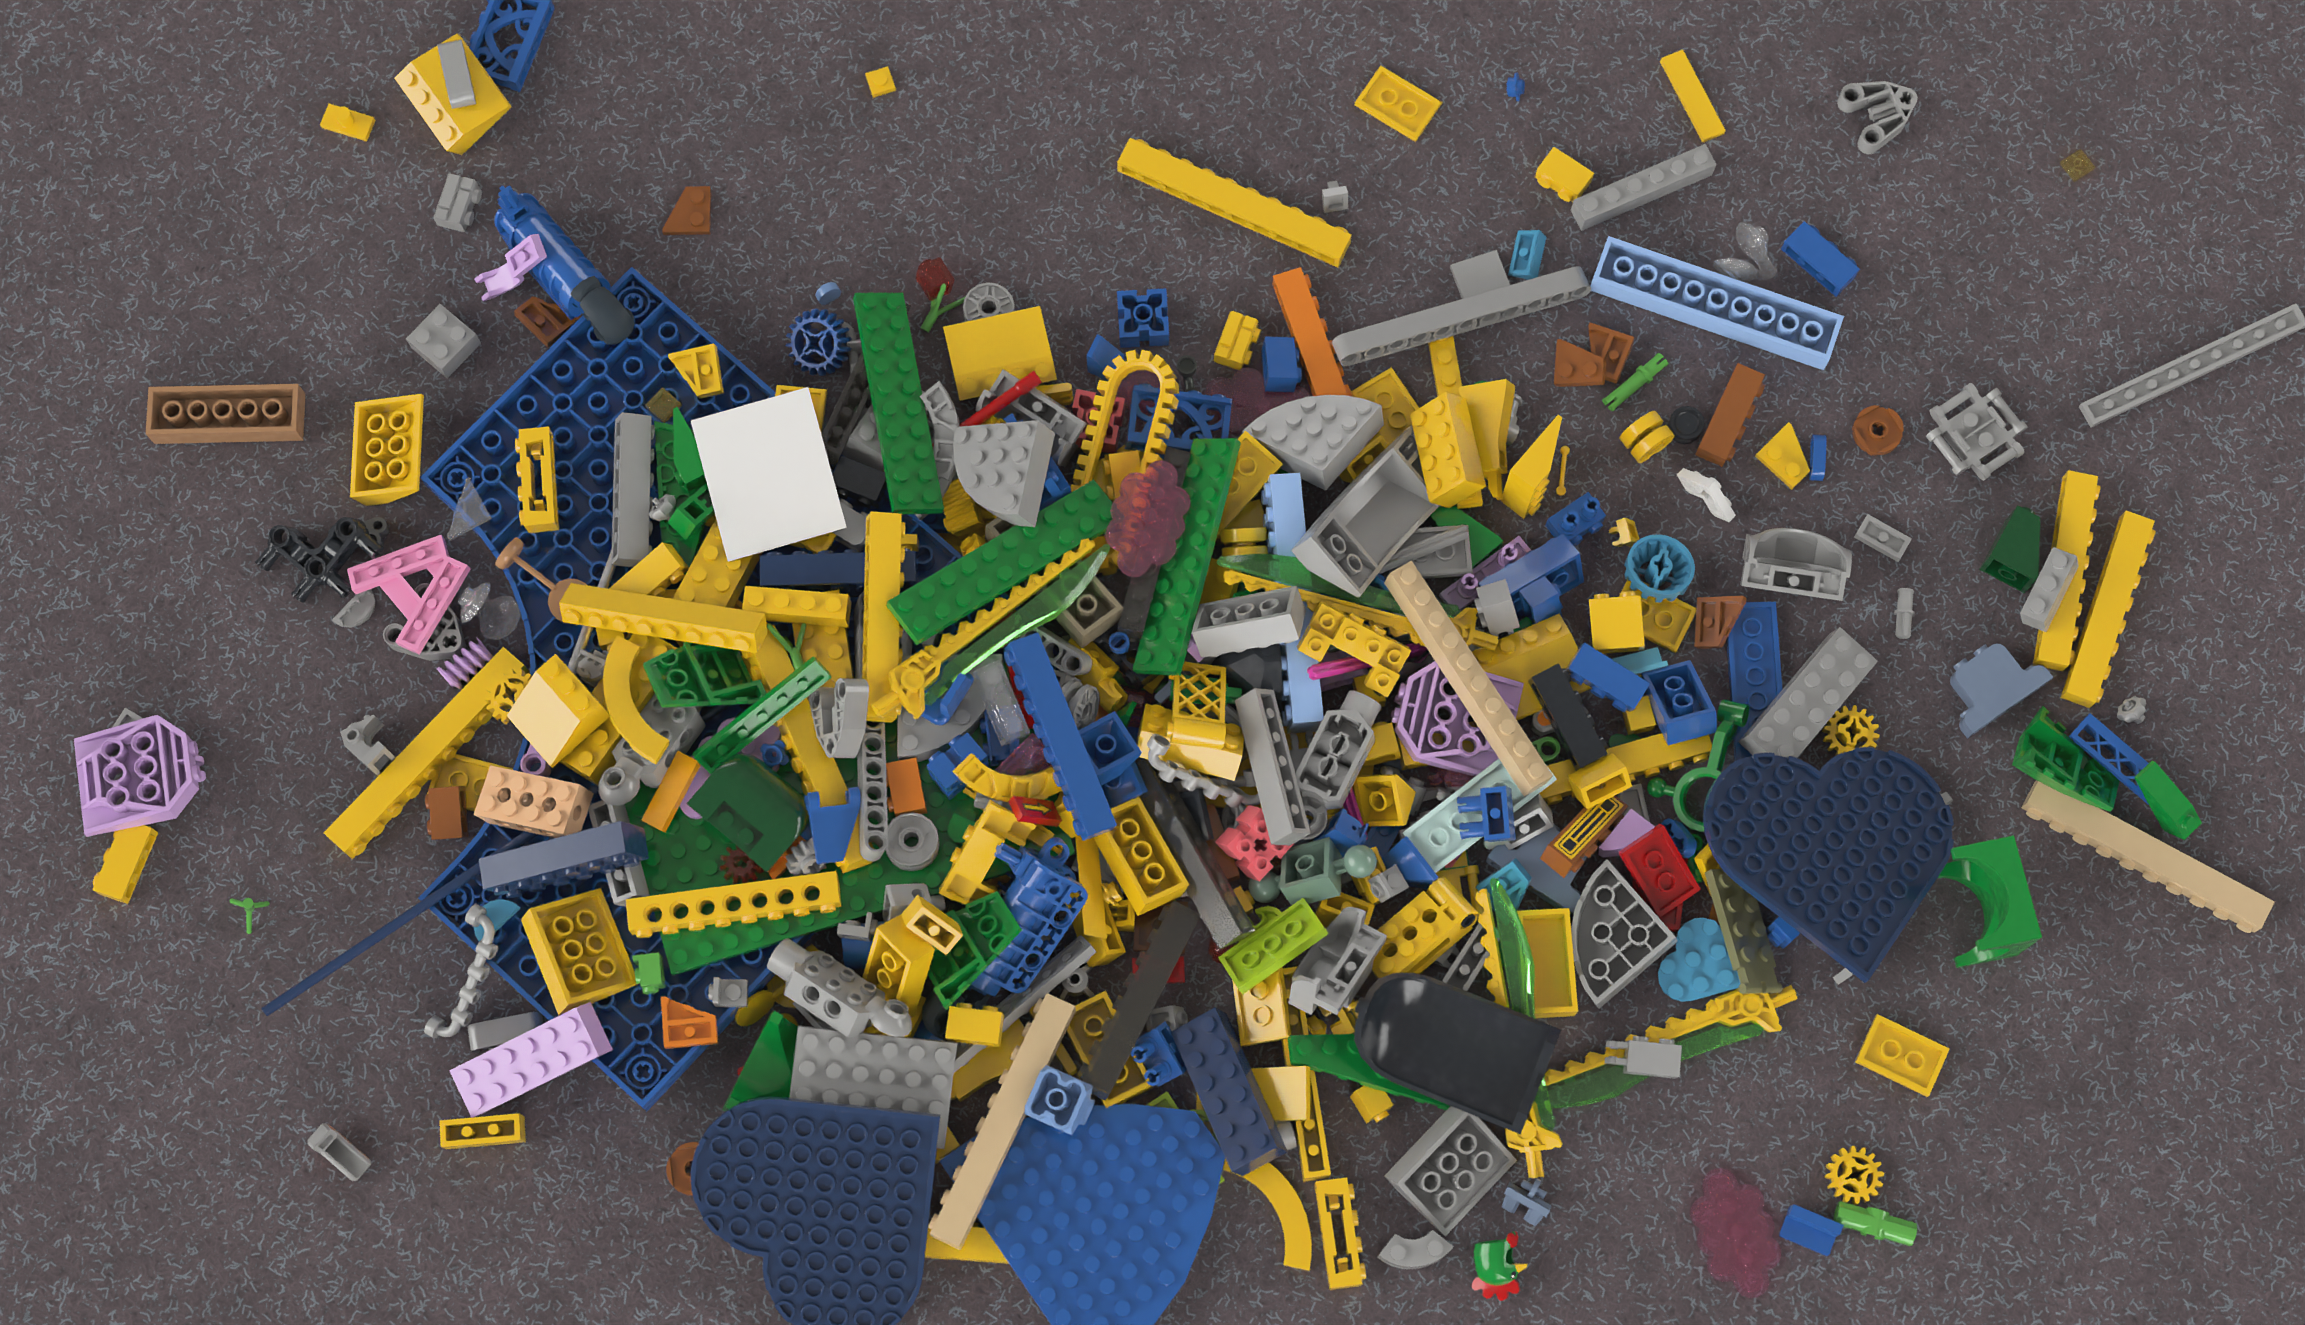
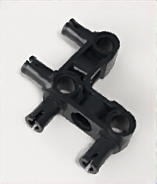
M340 518L328 531V537L319 548H315L307 541L308 537L294 527L276 525L269 532L268 547L255 563L260 565L263 570L269 571L279 556L283 555L303 573L304 578L291 594L298 601L305 603L315 587L320 585H329L341 598L347 597L350 594L347 590L352 591L351 584L338 574L339 570L358 546L370 555L372 559L377 558L380 555L377 551L382 552L384 547L369 536L365 523L360 519ZM353 524V532L349 535L348 528ZM284 532L287 533V539L285 542L282 541V535ZM322 563L323 571L319 574L318 566Z

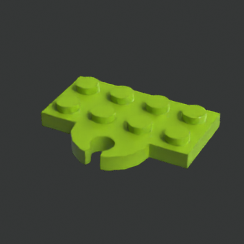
M1304 898L1283 912L1270 906L1255 909L1258 917L1262 919L1261 922L1254 925L1251 919L1246 916L1238 927L1237 937L1239 943L1218 957L1242 994L1329 934Z

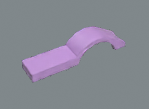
M539 234L528 236L505 254L507 260L505 265L482 273L475 278L476 283L484 281L488 290L481 297L483 301L495 298L520 285L524 281L523 275L547 257Z

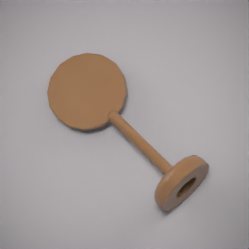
M514 538L501 552L495 565L504 570L511 566L513 562H516L551 589L548 597L550 612L557 620L563 622L559 602L570 583L587 584L578 579H565L555 585L518 557L523 550L524 543L519 538Z

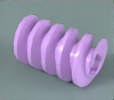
M478 638V645L472 641L468 643L470 651L465 648L460 649L462 658L456 654L453 655L454 664L449 661L444 662L446 671L440 667L436 668L452 688L455 686L462 690L461 681L469 683L471 681L469 674L475 676L478 673L477 668L482 669L486 665L485 661L489 662L493 658L492 654Z

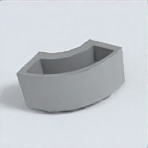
M1433 1230L1425 1237L1415 1240L1404 1239L1395 1234L1377 1258L1397 1268L1419 1269L1441 1260L1453 1246Z

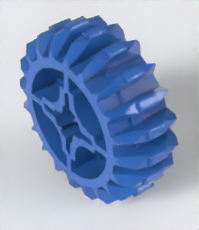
M812 309L811 313L804 311L802 313L803 317L797 316L795 318L797 324L789 326L793 333H787L786 337L791 339V343H787L786 347H792L793 351L788 356H795L796 359L793 364L796 366L802 364L801 371L806 372L809 370L810 375H816L817 372L820 376L826 375L827 372L829 374L834 373L835 368L838 369L843 366L841 361L848 359L844 352L851 351L852 349L846 345V342L852 340L851 337L845 336L849 328H842L844 320H836L837 314H829L827 309H822L821 311ZM818 322L825 325L827 329L820 332L817 328L814 329L811 324ZM832 338L834 339V348L831 343ZM818 353L820 356H824L827 360L824 362H818L810 356L812 354Z

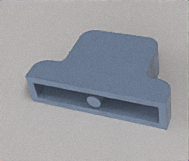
M1986 644L1973 653L1975 657L1970 661L1964 658L1953 667L1956 671L1950 678L1951 686L1968 707L1966 711L1960 714L1962 718L1959 723L1960 730L1968 739L2046 685L2053 678L2050 672L2041 665H2031L2023 670L2005 646L2001 644H1993L1990 647H1987Z
M1553 824L1554 826L1522 843L1517 850H1508L1505 844L1497 845L1493 848L1487 857L1486 863L1499 870L1514 858H1517L1532 877L1527 890L1557 909L1569 908L1570 918H1573L1581 893L1571 886V882L1578 871L1576 873L1571 871L1563 878L1540 859L1548 844L1561 832L1558 826Z

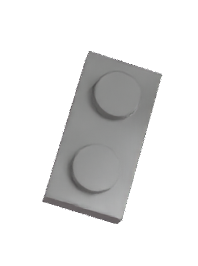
M1869 514L1866 515L1854 538L1899 562L1912 538Z

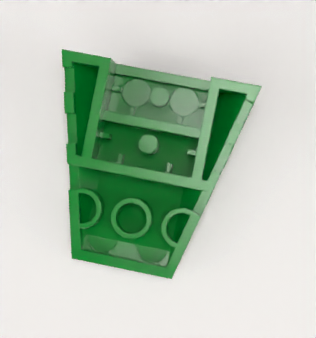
M684 642L683 646L675 650L672 648L643 663L645 672L662 708L754 704L767 694L761 680H752L739 650Z
M2042 706L2019 737L2012 765L2033 779L2062 794L2109 812L2114 809L2119 780L2094 758H2089L2084 753V750L2064 733L2066 728L2059 721L2055 724L2047 716L2049 711Z
M998 891L966 904V908L957 912L952 910L945 913L959 924L963 934L947 955L932 945L935 951L928 970V976L935 986L934 991L946 1010L1022 931Z

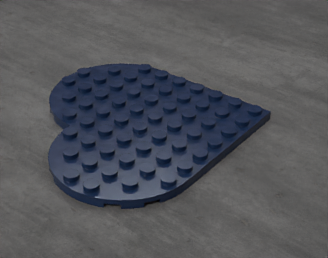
M1874 747L1854 748L1852 751L1840 753L1830 759L1820 770L1795 757L1789 756L1787 758L1774 755V753H1758L1744 759H1739L1729 765L1715 779L1706 796L1703 811V825L1707 843L1723 871L1740 887L1864 983L1871 978L1944 869L1951 855L1950 850L1953 848L1954 839H1952V826L1954 825L1949 805L1945 804L1939 793L1941 789L1934 779L1911 759L1890 750L1888 752L1874 750Z
M761 1097L747 1100L722 1113L713 1121L702 1136L696 1148L691 1167V1189L694 1202L697 1204L703 1221L716 1236H720L724 1241L731 1244V1247L739 1251L763 1257V1277L766 1289L769 1291L775 1308L787 1322L793 1325H896L913 1305L922 1282L940 1114L783 1097Z

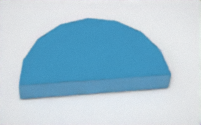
M503 899L490 901L482 906L487 909L486 916L491 919L495 932L520 909L512 901ZM481 924L478 927H474L475 936L479 942L484 936V928Z

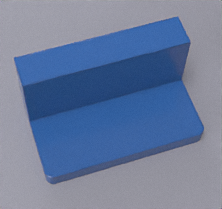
M1793 1204L1789 1206L1779 1236L1828 1256L1835 1238L1841 1234L1843 1225Z

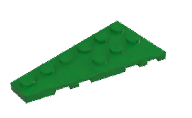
M654 421L658 497L660 499L665 494L674 496L676 499V510L703 485L689 492L685 484L682 486L678 484L673 474L677 471L673 456V425ZM661 520L662 542L671 544L688 567H690L697 554L705 524L685 540L668 524V520Z
M1355 1034L1290 1035L1287 1038L1290 1064L1309 1066L1310 1070L1319 1073L1323 1071L1336 1075L1339 1079L1353 1080L1359 1082L1360 1085L1396 1096H1406L1422 1104L1426 1102L1436 1105L1437 1108L1442 1110L1449 1108V1105L1393 1083L1374 1072L1360 1056L1354 1041Z

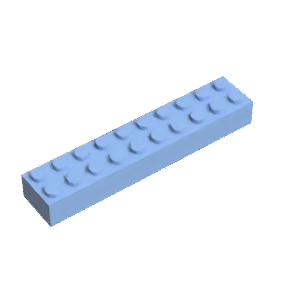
M1610 236L1607 238L1591 283V291L1821 370H1824L1829 362L1844 318L1842 315Z
M1300 473L1270 474L1267 483H1264V490H1261V503L1266 505V514H1263V526L1268 529V538L1265 541V546H1268V554L1271 555L1270 563H1268V577L1273 578V582L1291 587L1297 586L1299 589L1312 592L1310 571L1306 569L1291 551L1306 533ZM1303 602L1306 613L1300 634V639L1302 638L1314 613L1309 608H1307L1306 602ZM1300 639L1292 643H1280L1282 701H1284L1285 705L1281 720L1282 725L1287 727V734L1294 732L1304 733L1308 730L1317 732L1324 718L1320 679L1312 680L1307 673L1308 667L1318 664V661L1298 651L1297 645Z

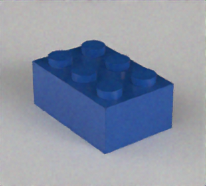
M1691 660L1642 673V679L1650 683L1643 695L1649 696L1654 718L1667 745L1715 733L1717 729L1716 710Z

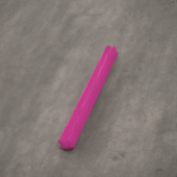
M1419 643L1406 644L1411 649L1407 659L1419 657L1428 649ZM1351 656L1308 667L1307 673L1310 679L1316 680L1372 666Z

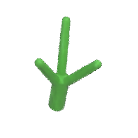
M946 284L941 285L938 296L936 295L937 288L932 287L931 310L920 327L928 333L939 315L964 303L965 297L938 310Z
M767 623V628L790 653L794 669L797 670L804 664L800 649L806 624H801L796 646L793 647L787 636L782 637L770 623Z
M246 898L243 901L230 899V903L243 907L246 911L247 934H251L252 912L255 908L269 906V901L253 903V900L250 898Z

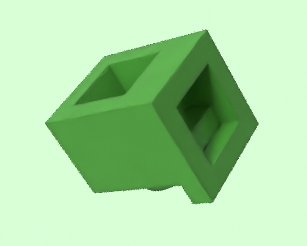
M658 952L634 955L633 961L636 965H639V968H635L636 983L642 987L643 994H655L659 992V989L665 988L663 957Z

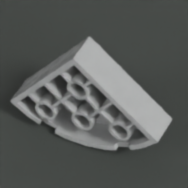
M1346 395L1308 396L1269 410L1250 423L1242 431V434L1246 430L1282 462L1283 466L1280 469L1288 473H1300L1301 479L1326 491L1384 426L1382 405Z
M1039 420L955 427L953 442L954 464L957 476L964 490L976 503L996 517L1017 526L1035 527L1055 433Z
M1002 654L953 655L948 659V661L972 674L974 682L946 724L936 725L922 716L914 719L913 714H910L901 705V714L898 715L897 757L899 761L916 758L917 762L929 759L936 752H944L951 748L949 742L957 735L961 734L963 736L967 732L971 735L980 726V719L985 718V710H987L988 714L998 694L1002 680ZM903 655L902 662L913 655ZM936 683L932 686L931 692L934 696L943 699L949 689L943 683Z
M1607 859L1592 874L1585 885L1586 887L1582 891L1575 907L1571 927L1576 971L1584 989L1599 1009L1678 942L1674 934Z

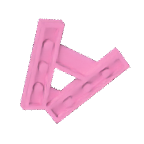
M438 535L348 568L347 572L352 591L355 594L377 586L382 588L408 619L395 642L399 646L420 655L471 568L467 564L449 557L445 538L442 535ZM427 569L434 578L422 598H420L403 577Z

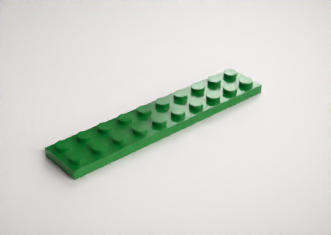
M855 293L853 297L892 513L940 514L944 510L925 405L920 397L922 390L903 293Z
M1236 438L1193 439L1133 666V671L1137 674L1181 676L1241 442Z
M1093 479L1039 511L1035 527L1015 525L887 601L886 606L915 644L918 645L1012 589L1013 586H1017L1027 580L1030 575L1042 571L1050 562H1057L1062 559L1063 554L1067 551L1077 550L1081 540L1088 538L1093 540L1122 523L1124 516Z

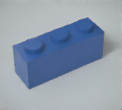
M1805 221L1784 241L1781 248L1783 252L1835 297L1844 290L1860 270L1852 258L1844 256L1833 242L1827 241L1820 235L1819 230L1815 226L1808 225Z
M1585 642L1579 647L1566 668L1573 682L1579 685L1584 683L1591 687V693L1602 699L1607 697L1613 701L1612 705L1622 712L1634 710L1650 685L1646 680Z

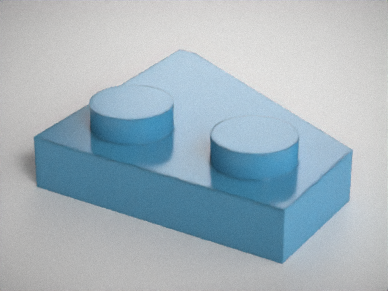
M1514 858L1481 881L1476 888L1478 891L1487 889L1490 894L1493 910L1507 926L1513 920L1532 877L1517 858Z

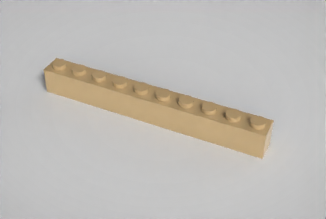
M1410 561L1390 572L1384 584L1523 796L1525 797L1544 786L1553 777L1552 773L1414 563Z
M2037 780L2034 782L2021 807L2027 811L2026 815L2035 820L2042 819L2050 823L2049 827L2060 833L2064 831L2073 836L2072 839L2075 842L2095 847L2096 852L2101 856L2110 858V856L2119 860V864L2122 867L2142 872V876L2146 880L2154 883L2158 881L2166 885V890L2175 895H2185L2190 898L2189 902L2200 908L2205 906L2213 910L2214 916L2222 920L2230 919L2237 923L2236 927L2244 932L2251 933L2252 931L2255 933L2260 930L2274 904L2273 900L2104 810L2062 794Z
M1046 993L1044 999H1038L1033 1010L1036 1016L1032 1023L1027 1022L1023 1030L1022 1036L1025 1037L1021 1047L1016 1045L1010 1058V1060H1013V1063L1009 1070L1005 1069L999 1080V1084L1002 1086L998 1094L993 1093L987 1107L990 1108V1111L986 1118L981 1117L975 1130L978 1132L975 1142L970 1141L964 1152V1156H967L963 1166H957L952 1177L955 1183L951 1191L947 1189L941 1199L940 1204L943 1205V1208L939 1215L934 1214L928 1228L932 1229L930 1235L933 1238L958 1250L962 1249L1026 1116L1025 1105L1037 1077L1046 1065L1050 1066L1076 1012L1074 1005Z

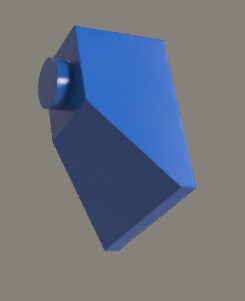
M1115 711L1078 730L1101 786L1117 778L1142 754Z
M1407 836L1382 857L1386 870L1397 865L1409 887L1428 889L1438 879L1436 873Z

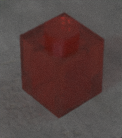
M941 257L933 260L927 259L918 266L916 280L929 301L937 298L942 284H946L944 295L951 293L954 278Z

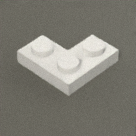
M1684 468L1677 474L1685 490L1690 494L1703 498L1715 517L1730 522L1736 516L1730 507L1732 505L1730 500L1723 495L1720 490L1721 485L1716 479L1712 477L1707 478L1697 471L1692 472Z

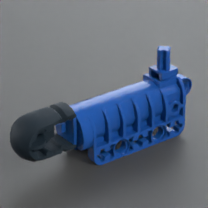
M501 186L499 188L501 192L498 193L499 198L497 201L502 209L497 211L494 222L510 251L528 236L539 234L547 257L528 271L570 320L581 314L588 321L590 320L594 333L599 340L604 341L607 345L617 344L626 340L633 331L635 325L634 316L611 293V286L600 271L595 269L592 262L564 234L560 226L553 221L552 217L533 195L528 193L518 195L511 186L506 188Z
M1054 837L1049 839L1040 851L1026 848L1022 845L1019 850H1016L1003 842L1001 845H997V851L994 856L1009 863L1015 875V879L1002 898L1022 931L967 988L970 991L968 997L965 998L963 995H960L951 1006L956 1007L957 1003L971 1004L972 1009L982 1010L981 1004L987 1003L991 996H996L1001 987L1013 993L1026 991L1086 903L1088 898L1086 889L1076 881V876L1072 869L1064 864L1069 856V848L1061 838ZM1056 845L1063 846V850L1058 856L1050 855L1052 847ZM1078 891L1079 897L1072 899L1070 896L1071 892L1076 893ZM1064 910L1067 912L1062 921L1054 920V916L1058 911ZM1049 924H1052V926H1054L1057 930H1055L1054 928L1051 929ZM1043 935H1044V936L1050 935V936H1051V939H1050V940H1045V941L1043 942V940L1041 939V937H1042ZM1035 945H1037L1039 948L1042 947L1043 951L1041 952V950L1035 947ZM1029 954H1038L1035 963H1025ZM1014 978H1022V983L1017 982L1016 984H1014ZM933 988L923 1005L922 1020L925 1028L939 1039L947 1040L945 1035L949 1008L947 1010L944 1008Z

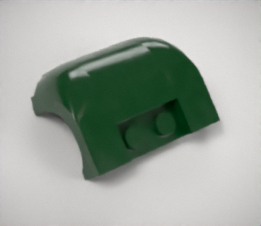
M744 753L735 754L726 759L686 803L744 851L748 857L766 872L773 868L785 851L810 825L804 796L764 761L754 755Z

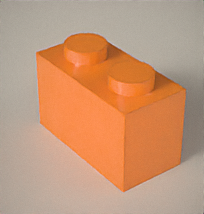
M910 758L886 763V786L890 787L891 796L887 797L889 813L894 812L896 817L911 812L926 814L927 809L917 759Z

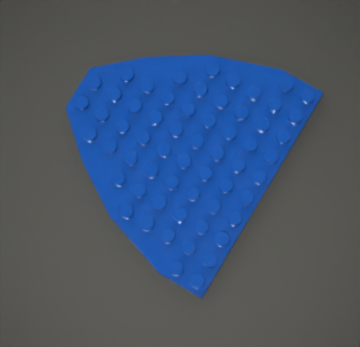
M1118 1104L1108 1108L1105 1105H1095L1085 1125H1078L1072 1135L1035 1118L1027 1117L1024 1118L977 1218L1051 1325H1154L1187 1279L1211 1220L1225 1156L1221 1147L1195 1111L1137 1104ZM977 1135L939 1161L951 1180L957 1166H963L967 1156H964V1152L970 1141L975 1142Z

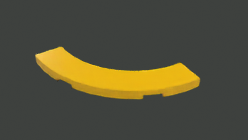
M617 635L606 657L603 672V691L606 708L617 732L630 744V747L645 759L657 764L669 746V740L653 730L644 721L634 705L630 692L631 670L640 652V646Z
M970 753L952 771L963 783L973 790L1003 802H1008L1012 796L1044 800L1048 796L1062 791L1061 787H1058L1054 781L1053 767L1029 775H1008L988 768L975 755Z
M1225 1158L1223 1170L1231 1172ZM1269 1162L1241 1176L1263 1192L1278 1214L1285 1240L1283 1265L1309 1271L1312 1250L1310 1227L1302 1202L1294 1188L1278 1169Z

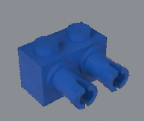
M1587 492L1548 518L1545 526L1554 538L1564 534L1575 547L1582 542L1583 535L1588 532L1594 534L1604 526L1602 523L1606 514L1600 508L1599 500Z
M1510 787L1480 788V795L1457 798L1458 804H1466L1458 806L1459 813L1482 811L1483 818L1482 821L1461 822L1459 828L1468 830L1460 832L1461 839L1484 837V840L1488 842L1516 840L1512 790Z
M1166 1021L1144 1032L1132 1041L1134 1048L1131 1050V1056L1136 1055V1058L1133 1060L1137 1063L1144 1062L1147 1067L1144 1078L1145 1080L1150 1079L1147 1081L1150 1086L1157 1085L1159 1087L1187 1071L1171 1034V1029Z

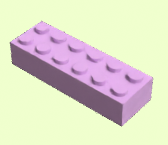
M591 1002L450 1070V1073L471 1118L613 1049Z

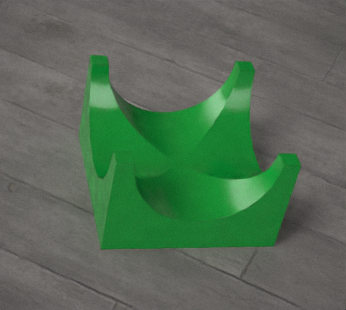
M2014 836L1955 847L1950 850L1953 860L1957 861L1947 863L1938 878L1953 879L1967 886L1980 901L1984 913V929L1980 940L1975 942V947L1969 952L1954 958L1956 968L2017 956L2042 938Z
M776 1011L769 1015L722 1110L727 1111L739 1103L761 1097L789 1098L798 1031L797 1025Z

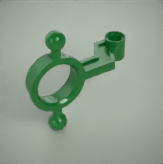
M1725 699L1721 701L1717 720L1722 723L1715 731L1707 767L1689 771L1679 780L1676 787L1667 785L1666 781L1659 777L1651 779L1647 784V791L1652 797L1672 796L1677 816L1686 826L1693 830L1705 832L1703 822L1695 819L1687 808V792L1696 780L1703 777L1716 779L1722 773L1728 745L1736 736L1738 726L1744 727L1747 723L1749 716V705Z

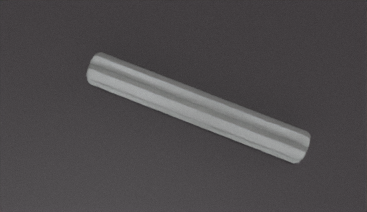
M1463 524L1396 551L1380 570L1379 574L1467 539L1469 532L1466 526Z

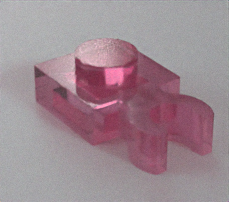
M1429 765L1430 772L1437 773L1436 775L1428 776V781L1431 785H1438L1445 781L1447 787L1463 786L1473 779L1471 775Z

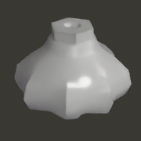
M665 494L660 499L654 498L652 502L655 504L649 513L650 518L657 521L665 519L669 521L675 512V497Z
M2137 696L2125 699L2117 707V718L2127 723L2135 722L2139 724L2145 719L2146 700Z

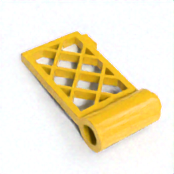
M1184 662L1182 670L1190 671L1194 676L1187 679L1182 674L1181 676L1169 675V679L1174 680L1172 722L1168 721L1166 737H1170V743L1222 750L1226 736V667ZM1208 674L1220 675V679L1213 683L1206 676ZM1200 680L1207 687L1199 690L1193 683ZM1187 688L1194 695L1186 698L1180 691ZM1211 691L1219 697L1213 702L1205 696ZM1199 699L1206 706L1199 710L1192 702ZM1186 707L1193 714L1190 716L1180 715L1179 710ZM1212 710L1219 717V720L1209 719L1204 714Z

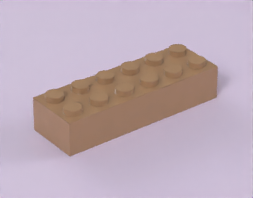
M299 384L148 387L146 435L154 444L303 441L305 392Z

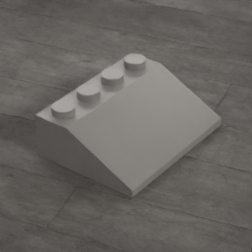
M1450 1106L1385 1174V1177L1407 1201L1446 1236L1517 1160L1479 1117Z

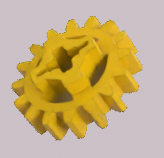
M509 668L508 675L500 671V678L498 680L495 678L490 679L494 684L493 687H486L490 695L484 697V700L487 703H491L486 708L489 712H493L492 716L496 720L501 718L504 724H508L510 721L507 717L509 712H506V710L511 709L515 704L512 701L511 690L515 693L514 700L516 702L532 678L530 673L525 675L522 669H519L516 674L512 668ZM518 681V682H522V683L513 684L512 682Z
M1846 705L1841 708V713L1836 711L1827 722L1829 726H1824L1822 732L1828 734L1824 737L1823 742H1830L1831 744L1827 750L1832 751L1835 749L1837 751L1836 755L1852 751L1857 742L1865 741V744L1861 747L1875 748L1877 744L1873 741L1878 740L1880 735L1874 733L1879 727L1878 724L1871 723L1874 716L1866 717V709L1857 712L1856 705H1853L1850 711H1848ZM1847 718L1845 724L1836 725L1841 719ZM1850 727L1852 729V733L1856 734L1852 739L1850 737V733L1846 732Z
M1855 1146L1849 1147V1153L1842 1148L1839 1150L1840 1157L1836 1154L1831 1156L1834 1164H1826V1168L1831 1170V1173L1824 1176L1826 1179H1831L1832 1183L1827 1188L1836 1189L1834 1193L1835 1198L1843 1195V1202L1847 1203L1852 1198L1853 1204L1857 1205L1860 1202V1198L1866 1203L1870 1201L1868 1194L1873 1197L1878 1194L1875 1187L1880 1188L1883 1186V1183L1878 1181V1178L1884 1176V1172L1877 1171L1881 1162L1874 1163L1872 1161L1875 1156L1874 1153L1866 1156V1148H1861L1859 1152H1856ZM1854 1158L1863 1161L1866 1165L1856 1163ZM1842 1163L1843 1171L1841 1176L1838 1177V1168ZM1852 1171H1864L1862 1174H1860L1859 1177H1857V1179L1850 1178L1848 1180H1845V1178L1848 1177L1849 1174L1852 1173ZM1871 1173V1181L1868 1186L1866 1179L1868 1174ZM1843 1186L1852 1187L1854 1192L1846 1190Z

